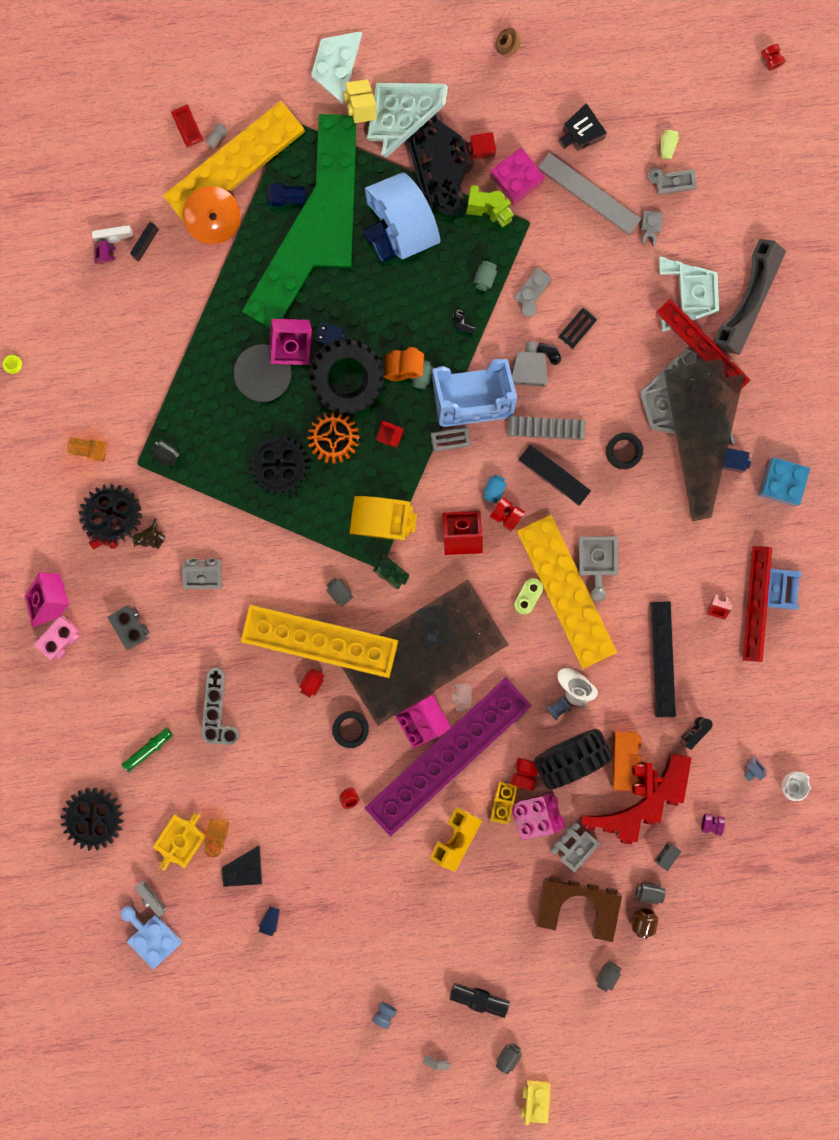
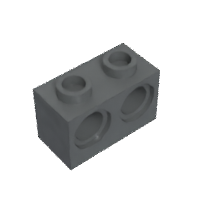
M130 605L121 608L107 617L126 650H131L150 639L148 636L150 632L144 623H140L138 619L140 615L135 607L132 608ZM124 613H127L130 617L127 624L121 621V616ZM133 630L139 632V638L136 641L131 638Z

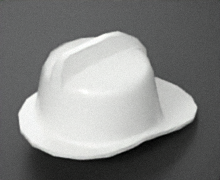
M563 668L558 672V681L565 689L566 699L571 704L584 708L589 701L597 697L598 691L595 686L579 671L573 668Z

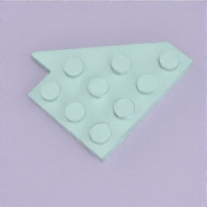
M376 83L374 99L377 105V120L370 121L367 139L370 141H383L381 155L388 157L445 106L448 86L446 84Z

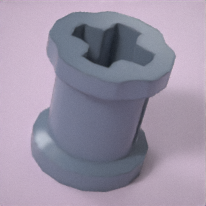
M563 696L553 705L546 706L555 721L566 711L572 710Z

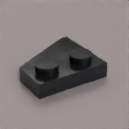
M260 846L255 847L222 867L223 887L262 884Z

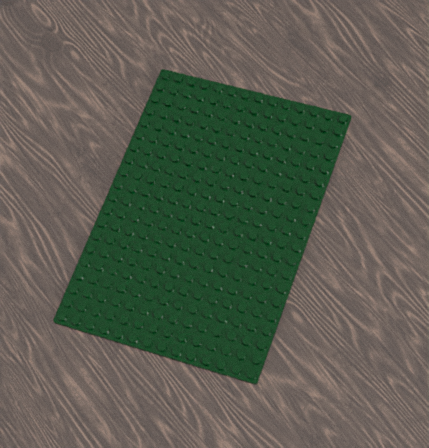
M302 125L306 132L269 160L137 464L144 469L377 569H381L394 540L349 534L354 496L409 501L411 503L432 454L433 446L430 433L442 431L443 426L439 425L433 380L431 376L429 386L426 387V390L411 386V378L401 381H390L383 377L384 385L381 387V394L375 398V402L371 406L365 407L366 410L355 411V414L347 412L343 414V420L346 416H349L347 423L355 422L351 429L358 428V432L353 433V435L360 436V439L354 440L359 446L351 447L355 450V453L353 454L348 451L350 458L347 459L343 455L342 463L339 461V457L336 458V464L332 463V458H329V462L325 463L326 456L319 460L318 455L320 452L313 454L312 451L316 447H309V444L314 442V440L310 441L307 437L314 434L308 430L311 428L315 430L312 422L319 424L318 416L324 420V413H327L328 418H331L332 412L325 405H322L315 396L309 377L311 362L314 360L316 352L323 348L322 345L316 344L315 341L320 322L343 328V334H346L345 338L357 339L370 346L379 357L383 369L386 354L391 353L393 350L404 351L409 347H415L424 353V360L430 362V366L434 368L444 366L450 369L451 374L467 372L528 231L530 222L514 215L512 221L502 228L497 220L492 222L490 215L487 213H483L482 216L466 214L469 195L463 193L466 209L461 215L449 217L431 208L438 227L440 243L401 259L392 252L385 230L388 228L385 220H380L377 214L367 205L365 188L402 172L406 173L419 187L416 173L356 148L352 268L313 267L283 318L310 321L312 333L309 365L290 364L292 371L291 382L288 389L280 397L270 402L253 401L243 395L238 389L234 379V367L238 357L246 349L254 345H270V328L242 313V310L316 187L318 131ZM430 179L431 187L438 185V182L434 183L433 180ZM435 197V205L440 207L438 197ZM482 261H488L497 266L491 289L486 291L477 289L473 283ZM456 310L464 312L466 323L476 326L473 335L461 332L455 328L452 316ZM342 358L331 366L328 375L329 382L340 393H353L362 386L365 372L362 365L355 359ZM333 410L335 412V417L338 418L339 413ZM382 420L404 429L397 449L376 440ZM330 423L325 425L318 435L329 432ZM336 423L339 433L349 434L345 426ZM334 429L333 433L328 438L331 439L333 447L334 442H336V439H339V437L336 436ZM277 434L280 435L281 439L287 435L288 441L294 437V444L296 445L300 442L301 447L299 449L305 448L307 450L303 456H309V459L305 460L306 463L311 464V466L305 467L310 472V474H304L307 481L301 480L302 488L296 485V492L290 489L288 496L284 491H282L281 497L278 496L276 491L273 496L270 495V490L264 493V486L259 489L257 488L259 481L252 482L255 475H249V472L253 470V468L248 467V464L253 463L249 457L255 456L251 450L259 449L256 443L263 445L262 438L267 442L270 441L269 435L276 439ZM164 440L177 448L178 452L181 453L179 460L174 466L166 465L152 456L153 452L151 449L156 441ZM349 440L340 442L337 446V452L342 451L347 446ZM318 441L319 446L323 450L331 453L328 442ZM268 451L264 456L265 460L271 461L274 458V452ZM286 451L283 457L289 461L293 458L294 453ZM278 461L276 465L263 464L262 467L275 466L280 470L282 466L295 467L296 464H282L281 461ZM272 470L265 473L266 480H272L275 476ZM285 471V479L290 480L294 477V471Z

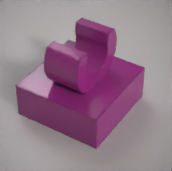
M100 241L94 245L95 264H103L116 259V257H111L108 254V251H114L116 247L108 246L107 241Z

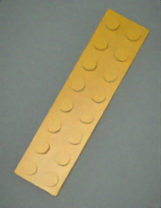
M280 101L166 192L163 197L183 221L185 202L194 191L206 186H216L231 192L306 131L285 104Z
M552 515L517 530L516 532L543 585L545 593L581 668L584 669L616 654L617 651L579 575V571Z
M253 605L249 606L241 638L242 643L390 678L399 640Z

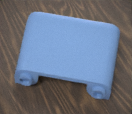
M495 359L488 365L487 370L451 374L450 369L444 366L432 369L439 425L448 427L509 418V416L514 414L517 395L508 359Z

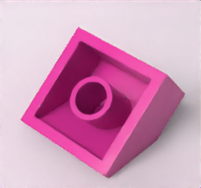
M271 319V364L309 365L312 333L309 320Z
M39 572L24 597L33 627L60 617L65 609H67L69 600L66 597L65 585L60 574Z

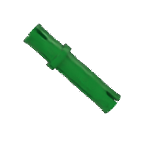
M165 727L158 735L151 737L148 743L121 764L122 767L130 773L152 753L162 749L161 746L174 737L173 733Z

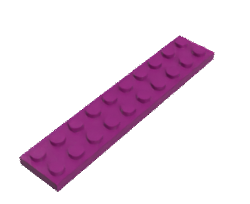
M505 677L457 721L450 730L443 734L365 806L364 809L391 837L532 705Z

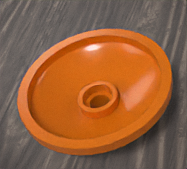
M206 186L194 191L186 200L183 208V221L190 235L199 242L210 245L220 244L230 239L237 231L240 223V209L237 201L228 191L216 186ZM210 213L216 214L214 220L209 218Z

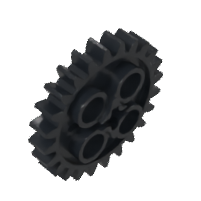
M277 434L276 439L269 435L270 441L267 442L262 438L263 445L256 443L259 449L251 450L255 456L249 457L253 461L252 464H248L249 468H253L249 475H255L252 482L259 481L257 488L259 489L264 486V493L270 490V495L273 496L276 491L278 496L281 497L282 491H284L288 496L290 489L296 492V485L302 488L301 480L307 481L304 474H310V472L305 467H309L311 464L306 463L305 460H308L309 456H303L307 450L305 448L299 449L301 443L299 442L295 445L294 437L288 441L287 435L283 439H281L279 434ZM268 451L274 452V458L271 461H266L264 458ZM286 451L294 453L293 458L289 461L283 457ZM278 461H281L282 464H296L295 467L282 466L280 470L275 466L262 467L263 464L276 465ZM269 470L275 473L272 480L265 479V473ZM287 470L294 471V477L290 480L284 478V473Z
M104 484L101 491L96 487L95 494L89 492L90 499L83 498L86 504H80V507L84 510L79 512V515L83 517L79 519L80 523L84 524L82 526L83 531L88 530L86 535L88 537L92 536L94 542L99 538L101 545L105 540L108 546L111 545L112 541H115L116 545H118L119 539L126 542L125 536L132 538L131 531H138L135 525H141L138 518H142V514L139 513L142 508L138 505L140 503L138 498L134 499V493L129 494L128 488L122 491L121 485L115 489L114 485L111 484L110 488L107 489ZM102 501H109L107 506H100ZM123 505L127 506V509L125 511H118L119 507ZM103 518L100 524H94L95 519ZM115 523H121L119 529H112Z
M88 787L85 789V794L82 790H79L78 796L75 794L71 795L73 801H66L69 807L62 808L66 814L60 818L66 819V822L62 823L61 826H67L63 833H70L67 840L74 838V846L81 843L80 849L87 845L88 851H90L94 845L95 849L99 850L100 844L105 848L107 847V841L111 844L114 842L112 836L119 837L116 830H123L119 823H123L125 820L119 816L123 815L124 812L118 811L122 804H115L118 798L111 799V792L104 795L105 789L98 793L97 787H94L92 792ZM93 802L96 803V804H95V808H94V813H93V805H92ZM82 803L87 805V813L81 812L80 805ZM100 805L106 806V815L99 812ZM92 815H93V818H96V821L93 822V824H92V820L89 819V817L92 816ZM79 823L85 824L86 832L79 831ZM99 824L105 827V834L98 832L97 826ZM91 826H92L93 836H90Z

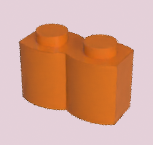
M409 347L404 351H391V353L385 355L383 377L390 381H401L407 378L423 376L424 353L415 347Z

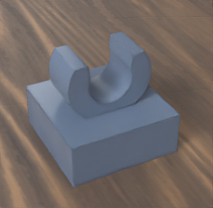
M754 756L749 759L747 763L748 769L744 772V777L750 781L756 776L761 781L766 777L767 770Z

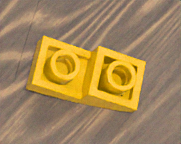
M498 782L490 821L509 825L517 786Z

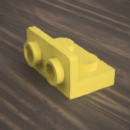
M527 1081V1087H523L522 1097L526 1101L525 1106L521 1108V1118L524 1119L525 1125H529L530 1122L548 1123L550 1082Z

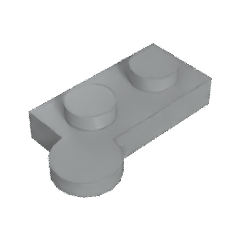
M654 168L648 173V180L652 184L657 185L658 195L696 190L697 188L694 169L663 174L660 169Z
M538 267L514 297L517 302L523 304L521 311L527 317H531L536 313L537 307L534 302L552 281V278Z

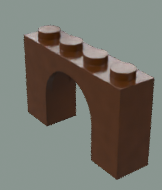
M550 876L549 879L544 878L536 918L537 927L556 931L559 912L563 903L571 897L584 896L589 898L596 908L592 932L593 938L613 942L622 895L618 893L617 889L607 887L606 890L599 889L598 885L594 884L582 886L578 881L569 880L568 882H563L561 878Z

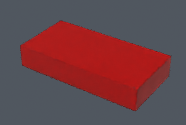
M188 104L171 111L187 148L204 141Z

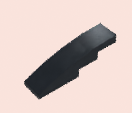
M531 445L518 459V461L547 484L549 483L578 506L581 505L591 492L589 488Z

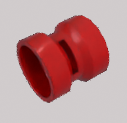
M773 44L761 51L763 59H766V67L769 71L782 66L786 62L784 56L780 54L779 44Z

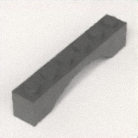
M759 239L752 255L751 277L746 294L736 312L720 326L714 339V343L725 352L741 354L786 253L776 241Z

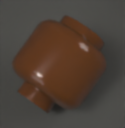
M641 908L634 913L632 930L639 938L647 939L656 934L659 919L655 912L648 908Z

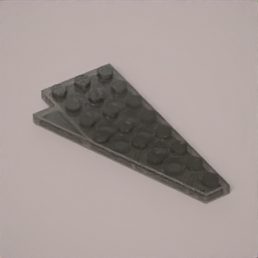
M722 359L664 370L692 521L712 517L744 380V374L725 377Z

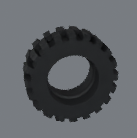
M334 339L333 342L323 345V348L316 352L315 358L311 362L309 377L315 396L327 409L335 410L340 414H344V412L355 414V411L366 410L365 407L371 406L375 402V398L380 396L381 387L384 385V369L379 357L370 346L357 339ZM339 359H355L364 369V382L353 393H340L330 385L329 370Z
M592 729L571 737L539 754L534 759V765L545 787L551 790L568 785L597 771L612 760V753L602 732L598 729Z

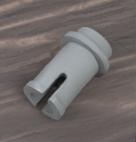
M220 123L213 126L214 130L205 140L214 149L222 137L227 135V129Z

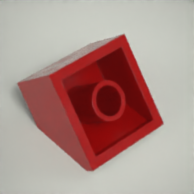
M480 511L442 513L444 555L483 553Z

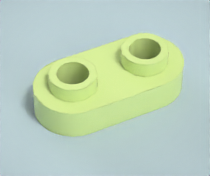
M529 579L523 585L514 602L515 610L518 613L528 614L533 610L543 591V585L538 579ZM532 584L537 586L535 592L530 590ZM522 601H526L528 603L527 608L524 609L521 607Z

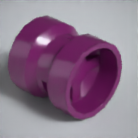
M705 813L702 819L701 832H713L715 835L722 836L725 827V817H712L711 814Z

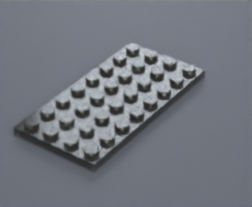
M466 580L379 634V636L399 640L390 678L342 667L377 726L509 644L470 581Z

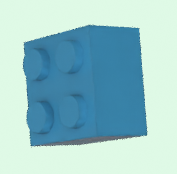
M774 457L769 459L758 496L794 507L800 505L810 468Z

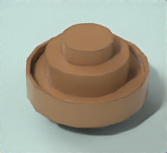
M511 27L502 30L496 40V51L504 57L514 55L521 44L520 33Z

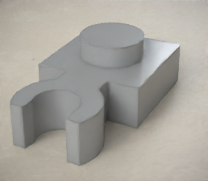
M644 211L641 231H645L646 234L642 238L643 245L646 243V238H651L652 246H655L657 242L655 233L660 234L663 213Z

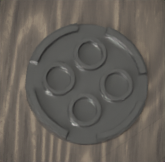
M260 344L246 349L235 363V383L241 393L253 401H273L288 389L291 382L292 371L290 364L270 363V345Z

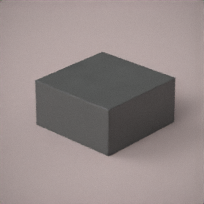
M667 842L655 859V862L666 871H669L682 851L670 842Z

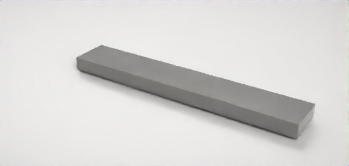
M550 152L538 167L543 174L630 236L641 221L638 216Z

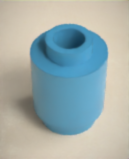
M495 474L494 477L489 476L482 499L497 504L498 500H501L507 485L504 482L505 478Z

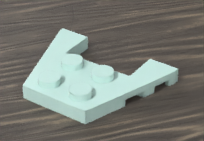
M665 257L658 258L659 276L679 275L680 307L692 321L719 311L717 272L689 266L679 261L668 260ZM661 319L662 332L671 330V328Z

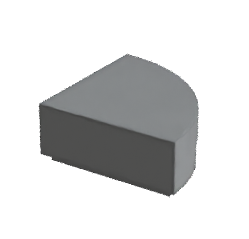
M424 1056L423 1059L424 1064L435 1070H449L451 1064L443 1059L442 1061H437L432 1056Z

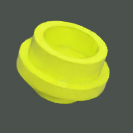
M8 355L3 360V368L9 374H16L22 368V361L16 355Z

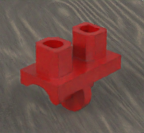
M641 761V764L632 766V775L641 776V783L632 785V794L653 798V789H658V782H664V777H658V770H653V763Z

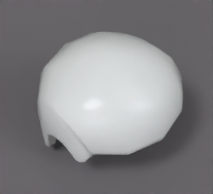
M791 772L785 775L781 783L784 796L791 801H801L806 798L809 790H811L809 784L810 777L803 772Z

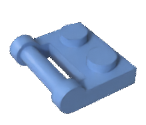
M771 569L767 607L799 610L797 599L799 578H801L802 572ZM787 576L792 577L789 603H785Z

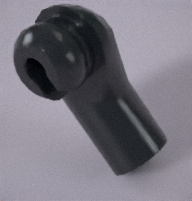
M456 310L452 316L455 328L461 332L473 335L476 326L466 323L464 312Z
M539 342L537 352L547 354L550 363L558 365L561 362V355L557 347Z

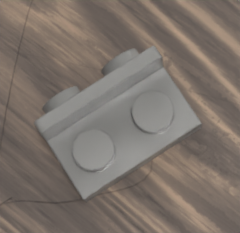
M190 558L184 560L182 565L183 589H222V560H217L216 558L206 560Z

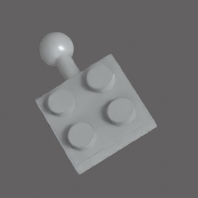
M579 537V575H595V588L591 591V597L596 602H601L606 598V591L602 588V575H618V537Z

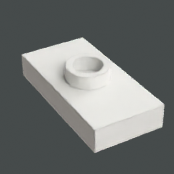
M127 225L93 231L92 237L96 243L100 241L117 243L120 239L134 237L131 227Z

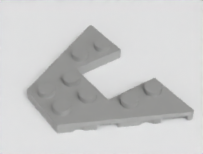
M689 346L639 393L650 430L733 445L735 440L725 407L687 417L677 382L713 371Z

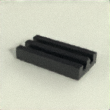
M148 223L130 252L133 259L138 262L159 231L155 224Z
M582 308L558 338L563 340L573 350L597 319ZM582 314H585L586 316L583 318V320L578 324V326L573 330V332L568 336V338H566L565 334L570 330V328L575 324V322L580 318V316ZM588 319H591V322L586 326V328L572 343L570 340L584 325V323Z

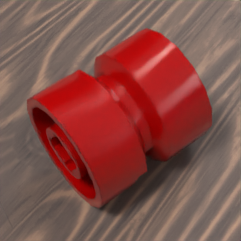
M503 496L490 515V518L498 523L503 522V527L512 532L525 511L518 506L513 507L512 502Z
M517 757L514 767L517 772L513 773L510 784L533 791L536 784L534 776L539 774L534 762Z

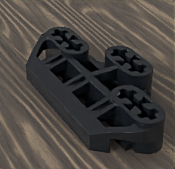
M437 112L419 128L420 133H424L425 136L417 138L418 133L416 131L407 139L420 190L429 206L449 217L463 214L466 209L461 183L465 173H469L473 169L474 163L468 142L461 135L443 123L441 114ZM422 148L425 149L427 158L431 157V161L424 163L425 159ZM429 172H431L433 182H438V185L434 187L430 186L431 181L428 174ZM435 197H438L440 207L435 205Z

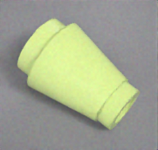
M672 130L663 131V134H661L660 158L672 159L679 141V132Z

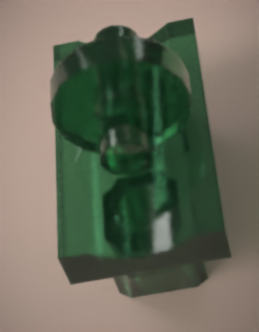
M381 555L378 565L373 570L379 578L384 579L395 589H399L401 584L405 585L409 579V574L386 555Z

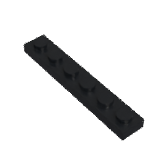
M671 601L650 602L655 717H676Z

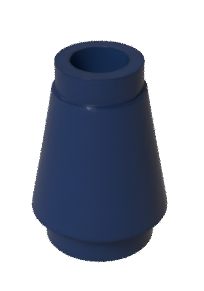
M269 906L258 925L260 927L258 932L273 937L274 932H277L280 909Z

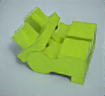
M471 185L466 214L482 216L483 213H487L490 215V220L492 222L497 220L502 228L512 221L514 214L509 209L511 202L508 198L505 200L502 192L478 191L479 186Z

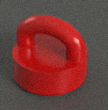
M354 788L345 789L339 796V801L345 809L355 807L360 800Z

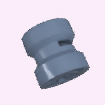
M380 1002L378 1006L379 1011L374 1014L372 1021L382 1028L389 1029L391 1018L395 1017L398 1011L393 1006Z

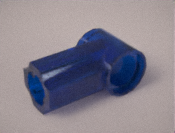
M279 183L268 185L269 206L282 207L285 204L306 203L305 186H285Z
M380 221L363 229L368 243L373 246L381 263L395 256L394 250L387 239V233Z

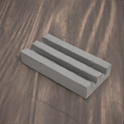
M468 427L430 433L433 452L471 446ZM458 432L465 433L464 436L436 440V436ZM466 440V443L437 447V443Z

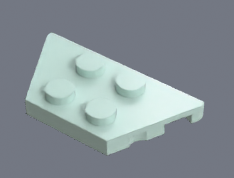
M362 32L324 38L320 41L311 77L318 84H321L328 93L337 98L341 104L344 103L343 91H346V83L350 82L362 39Z

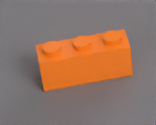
M613 731V790L632 791L633 784L641 783V776L632 775V766L641 764V755H638V747L641 748L642 738L638 736L636 731Z

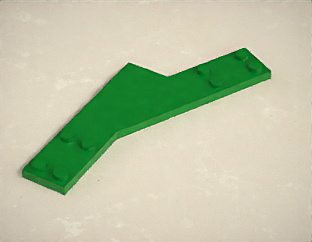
M319 114L316 187L242 310V313L270 328L271 319H283L313 267L352 268L357 123H354L352 116Z

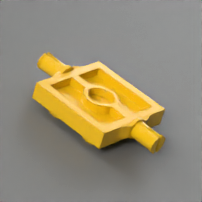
M194 812L189 821L183 820L174 814L153 846L164 857L158 866L159 869L162 868L163 871H166L170 862L177 863L184 869L186 868L207 836L195 826L201 817L200 814Z

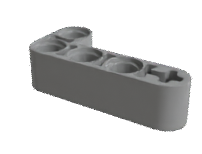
M219 667L212 668L207 673L202 738L207 743L231 745L239 740L240 731L236 727L222 725L226 672ZM216 671L221 675V678L217 679V685L221 684V688L217 686L211 687V684H215L216 679L212 677V674H215ZM212 690H217L220 694L217 701L212 700L210 697ZM211 709L216 710L218 713L216 720L210 719L208 715ZM208 729L215 730L216 737L214 739H210L207 736ZM228 730H232L235 733L236 737L233 741L226 738Z

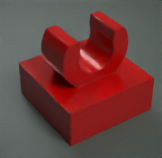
M716 595L708 607L707 615L725 620L731 611L732 604L729 603L727 597L724 601L718 600L719 595Z

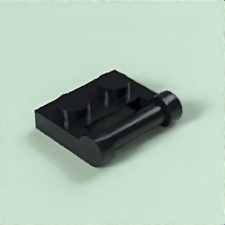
M697 717L694 722L695 726L691 730L687 729L681 735L682 740L680 743L685 748L692 750L712 728L713 723L710 719Z

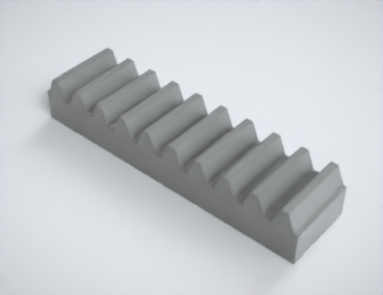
M509 416L508 436L584 440L585 420Z

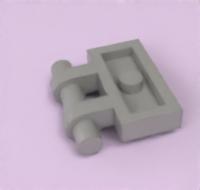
M576 821L565 829L566 832L559 840H555L554 846L550 849L554 855L559 850L564 852L560 860L574 873L600 845L586 830L581 835L577 834L576 831L581 826ZM573 837L576 841L568 849L565 844Z

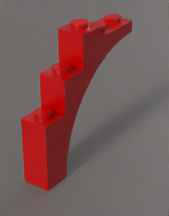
M675 753L669 754L666 768L661 777H664V782H658V789H653V798L644 797L627 809L612 814L597 816L581 814L580 823L586 829L595 830L596 827L603 828V832L607 833L617 831L616 837L621 839L620 842L632 845V842H638L641 820H644L643 823L655 825V822L661 823L665 800H667L666 804L678 806V803H684L692 757Z

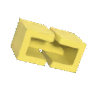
M368 79L347 82L346 91H343L344 102L348 103V115L352 116L354 123L377 120V105Z

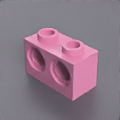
M60 616L34 646L50 660H59L66 653V647L69 644L73 645L79 639L78 634L81 631L64 616ZM64 627L69 629V635L66 638L61 634V630ZM51 641L56 643V650L54 652H51L48 648Z

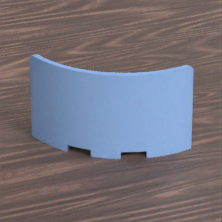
M399 173L365 188L367 205L377 214L380 220L384 219L388 226L385 230L392 252L395 255L404 259L440 243L438 227L431 208L419 187L406 173Z

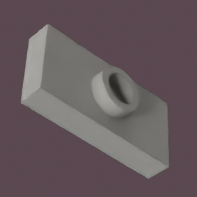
M141 881L134 887L142 896L143 904L147 908L151 907L158 917L167 911V908L145 881Z

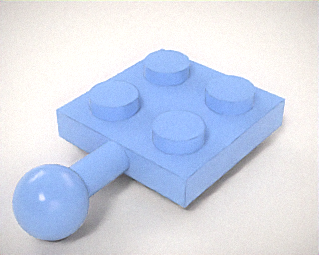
M125 906L120 912L121 918L124 921H130L138 929L127 940V943L154 970L182 943V940L156 914L143 924L136 917V911L133 907Z

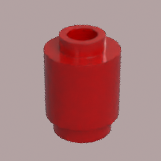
M311 668L310 671H307L299 685V688H301L300 693L309 698L311 695L316 696L324 682L323 678L325 675Z

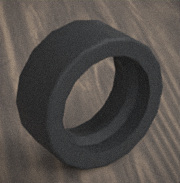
M623 432L615 435L606 447L608 461L618 469L627 470L633 468L640 462L643 456L642 442L631 433ZM628 440L635 446L636 454L631 461L621 462L615 458L613 449L618 441Z
M347 711L340 714L332 726V734L335 741L345 748L360 746L366 740L369 733L367 720L355 711ZM348 718L356 719L362 726L360 737L354 741L345 740L339 732L341 723Z

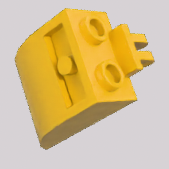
M354 496L349 534L406 541V537H410V533H415L417 514L413 513L414 507L411 506L409 501Z

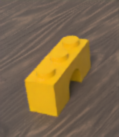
M456 807L447 823L454 829L451 839L445 843L438 841L429 859L443 868L456 872L483 820L468 811Z

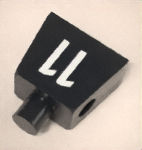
M586 103L564 124L563 131L565 135L559 138L558 141L563 149L573 144L575 149L579 151L605 139L607 132Z

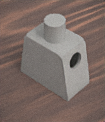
M526 342L525 352L517 353L512 372L514 385L547 386L545 354L537 353V342Z

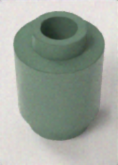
M482 261V264L479 265L473 281L477 289L482 291L491 289L497 273V266L495 264Z
M424 360L423 376L411 378V386L426 390L430 383L432 369L434 368L430 366V362Z

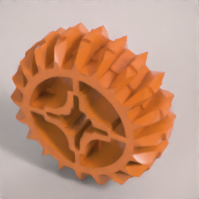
M332 411L331 418H328V414L324 413V420L320 416L317 417L320 422L319 424L312 422L315 430L312 428L308 430L314 434L307 437L310 441L314 440V442L309 444V447H316L312 451L313 454L320 452L318 455L319 460L326 456L325 463H328L329 458H332V463L336 464V458L338 457L342 463V456L345 455L349 459L348 451L353 454L355 453V450L351 447L359 446L354 440L360 439V436L353 435V433L358 432V428L351 429L355 422L347 423L349 416H346L343 420V414L339 413L338 418H336L335 412ZM330 423L329 432L318 435L320 430ZM336 423L345 426L349 434L339 433ZM333 429L336 436L339 437V439H336V442H334V447L331 439H328L329 436H331V434L333 433ZM349 440L347 446L342 451L337 452L338 444ZM318 441L328 442L331 453L323 450L319 446Z

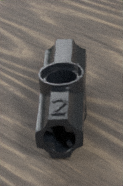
M454 983L449 1000L466 1005L476 1012H488L505 1018L510 1003L509 1000L490 995L486 990L480 988L472 989L458 983Z

